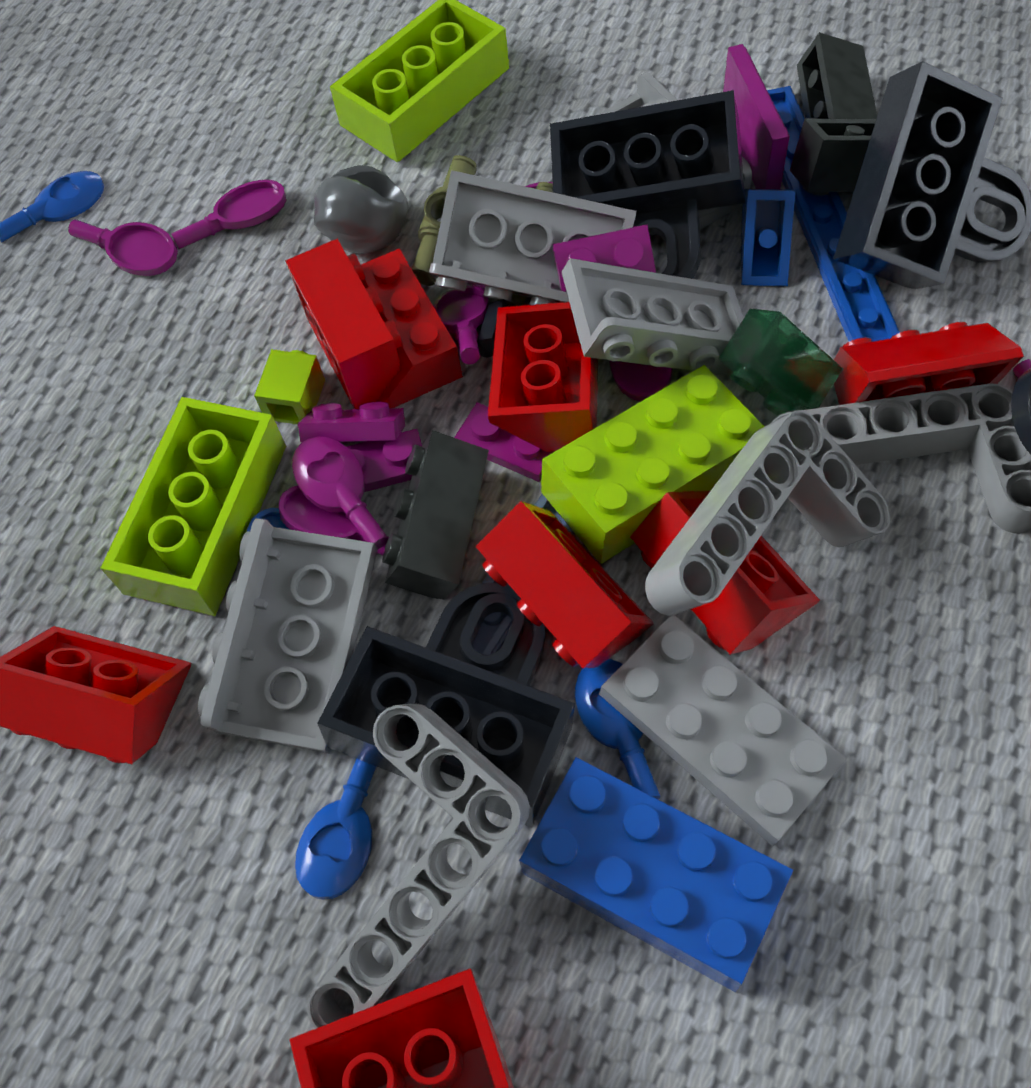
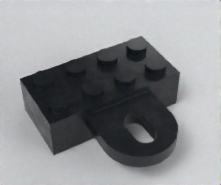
M924 61L891 76L833 259L900 286L920 289L944 285L954 254L973 262H989L1007 258L1017 252L1031 232V192L1023 178L1014 170L984 157L1003 98ZM978 199L999 207L1004 212L1005 226L1002 231L983 224L976 218L974 207Z
M734 90L550 123L553 193L636 211L633 227L647 225L649 236L660 235L666 239L667 266L661 274L693 279L701 262L699 210L745 203L740 124Z
M483 583L461 591L449 601L426 647L367 626L317 724L328 748L409 779L377 749L373 739V727L379 714L386 708L402 704L424 705L436 713L527 795L530 805L529 818L525 825L532 828L572 730L575 703L530 686L544 651L545 625L536 626L520 611L517 602L521 598L509 585L503 587L498 583ZM495 612L507 614L513 622L502 647L496 653L489 655L477 652L472 645L484 619L489 614ZM408 715L400 718L396 727L397 738L401 744L411 748L418 739V726L413 718ZM446 755L440 765L442 779L452 787H460L465 776L463 764L453 755ZM499 796L488 797L485 803V810L512 819V811L506 800Z

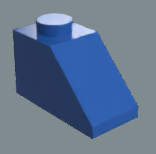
M744 189L745 203L742 206L741 285L788 286L795 191L789 189Z

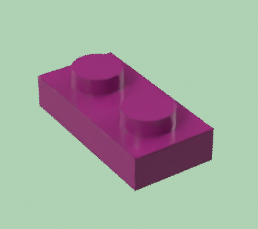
M647 225L553 244L561 291L564 292L567 291L562 270L570 258L656 273Z
M385 402L366 403L361 405L360 409L342 410L341 405L337 403L314 406L312 411L298 423L300 443L318 436L328 437L338 442L396 440L405 428L404 408H389V404Z
M478 402L454 437L488 449L487 460L537 482H540L542 479V459L553 453L546 452L489 423L488 406Z
M418 428L401 432L396 440L366 441L347 446L360 464L365 480L364 492L412 479V475L405 473V469L414 445L422 447Z

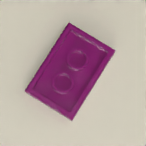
M743 44L728 47L723 92L734 90L739 115L742 157L750 165L752 181L756 189H780L790 135L746 47Z

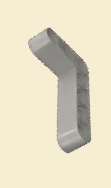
M983 384L802 410L809 413L819 422L855 465L967 449L989 513L995 524L1002 530L1010 533H1024L1031 530V455L1023 446L1014 427L1011 412L1013 391L999 384ZM787 412V413H784V414L779 415L778 417H776V418L773 420V422L776 421V420H778V419H780V418H782V417H784V416H786L787 414H789V413H791V412ZM833 436H839L844 438L845 440H840L834 438ZM1014 500L1022 502L1025 506L1018 504Z
M802 410L793 411L759 429L752 435L650 570L645 581L647 599L655 610L668 616L713 602L725 588L787 498L820 535L835 547H844L883 533L890 523L888 504L881 493L813 416Z
M402 704L386 708L379 714L374 723V743L386 759L453 819L313 989L308 998L307 1013L309 1021L315 1029L379 1004L516 837L529 818L530 805L527 795L436 713L421 704ZM404 715L413 718L419 730L418 739L411 748L401 744L396 734L397 723ZM446 755L455 756L464 766L465 776L460 787L448 785L441 777L440 765ZM489 796H499L510 805L512 819L509 826L497 827L487 819L485 803ZM450 844L461 845L470 853L472 858L470 873H458L449 865L447 849ZM411 892L421 893L429 899L433 909L430 920L420 919L413 914L409 905ZM373 940L382 941L390 948L393 955L392 966H383L373 957L371 950ZM334 988L342 989L349 994L354 1005L353 1013L345 1012L338 1007L333 995Z

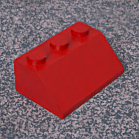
M337 238L285 260L306 318L353 409H360L359 407L363 404L376 402L401 370L396 349L403 347V343L392 319L384 322L380 314L384 313V309L373 286L365 288L361 282L366 280L357 256L355 253L347 256Z
M400 248L361 264L366 280L361 282L365 288L370 286L375 288L384 309V313L380 314L384 322L392 319L403 343V347L396 349L401 370L376 402H385L389 404V408H395L462 378L457 346Z
M570 302L498 307L488 407L489 423L546 452H555L597 427L598 358L584 357Z
M955 322L934 332L920 334L918 330H907L892 336L890 339L873 342L870 338L854 339L840 348L829 368L838 403L843 405L983 384H998L1024 355L1018 344L989 323L968 326L966 322Z
M710 491L667 492L630 536L642 551L641 556L648 566L654 567ZM760 536L720 595L713 602L690 610L706 626V633L710 640L731 655L753 649L816 605L820 599L770 544Z
M520 501L475 546L486 558L482 566L489 576L503 587L509 584L521 598L517 602L520 611L536 626L540 627L542 624L546 626L556 638L552 643L554 649L572 667H576L578 664L583 669L598 667L654 625L653 621L551 511Z
M53 626L0 657V727L10 729L18 735H31L52 741L66 749H79L104 756L111 762L132 765L157 744L192 663Z
M471 968L289 1039L301 1088H514L497 1035Z

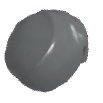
M357 165L340 170L332 177L324 180L317 188L314 196L315 227L331 241L338 238L343 249L351 253H372L388 247L399 236L407 217L408 201L403 191L385 173L372 166Z

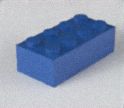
M575 757L519 859L525 876L733 992H736L742 985L793 872V869L577 757Z

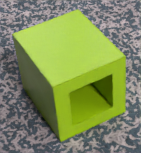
M271 349L254 395L262 413L271 414L277 422L298 424L312 411L314 406H317L325 383L317 356L300 350L288 352Z

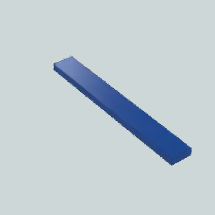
M791 86L767 90L790 135L782 182L785 189L795 191V214L848 341L858 338H870L872 342L890 339L892 336L900 333L875 275L833 259L847 216L838 192H829V194L824 196L810 194L803 189V186L790 171L805 119Z

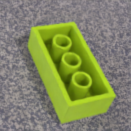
M437 0L330 86L340 126L398 163L509 69L506 28L457 0Z
M703 365L543 458L541 493L599 563L602 564L635 543L630 536L667 492L712 490L752 435L765 426Z
M181 397L100 568L123 595L216 616L240 559L242 538L247 532L251 519L261 509L287 447L271 414Z

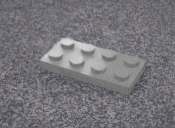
M674 615L669 616L600 689L599 695L772 846L781 839L847 759Z

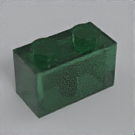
M751 308L718 358L733 371L730 377L735 383L746 390L758 392L765 398L763 402L764 407L777 416L787 412L819 408L843 370L836 361L779 311Z

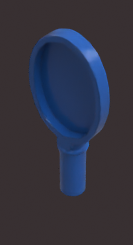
M78 171L57 178L38 194L32 205L27 208L23 207L18 213L0 222L1 243L28 227L36 225L40 220L49 222L64 221L85 212L101 197L104 190L102 178L92 171Z
M608 659L596 668H582L575 685V702L583 725L592 737L602 745L619 750L620 760L625 765L633 787L656 799H660V793L644 756L645 750L641 748L639 743L644 733L599 695L601 686L623 664L613 659Z
M359 759L355 760L348 781L343 785L344 792L341 799L327 804L315 814L306 826L298 844L295 861L297 879L301 887L317 899H333L349 890L362 875L370 856L373 831L370 819L361 806L364 798L368 796L367 790L376 766Z

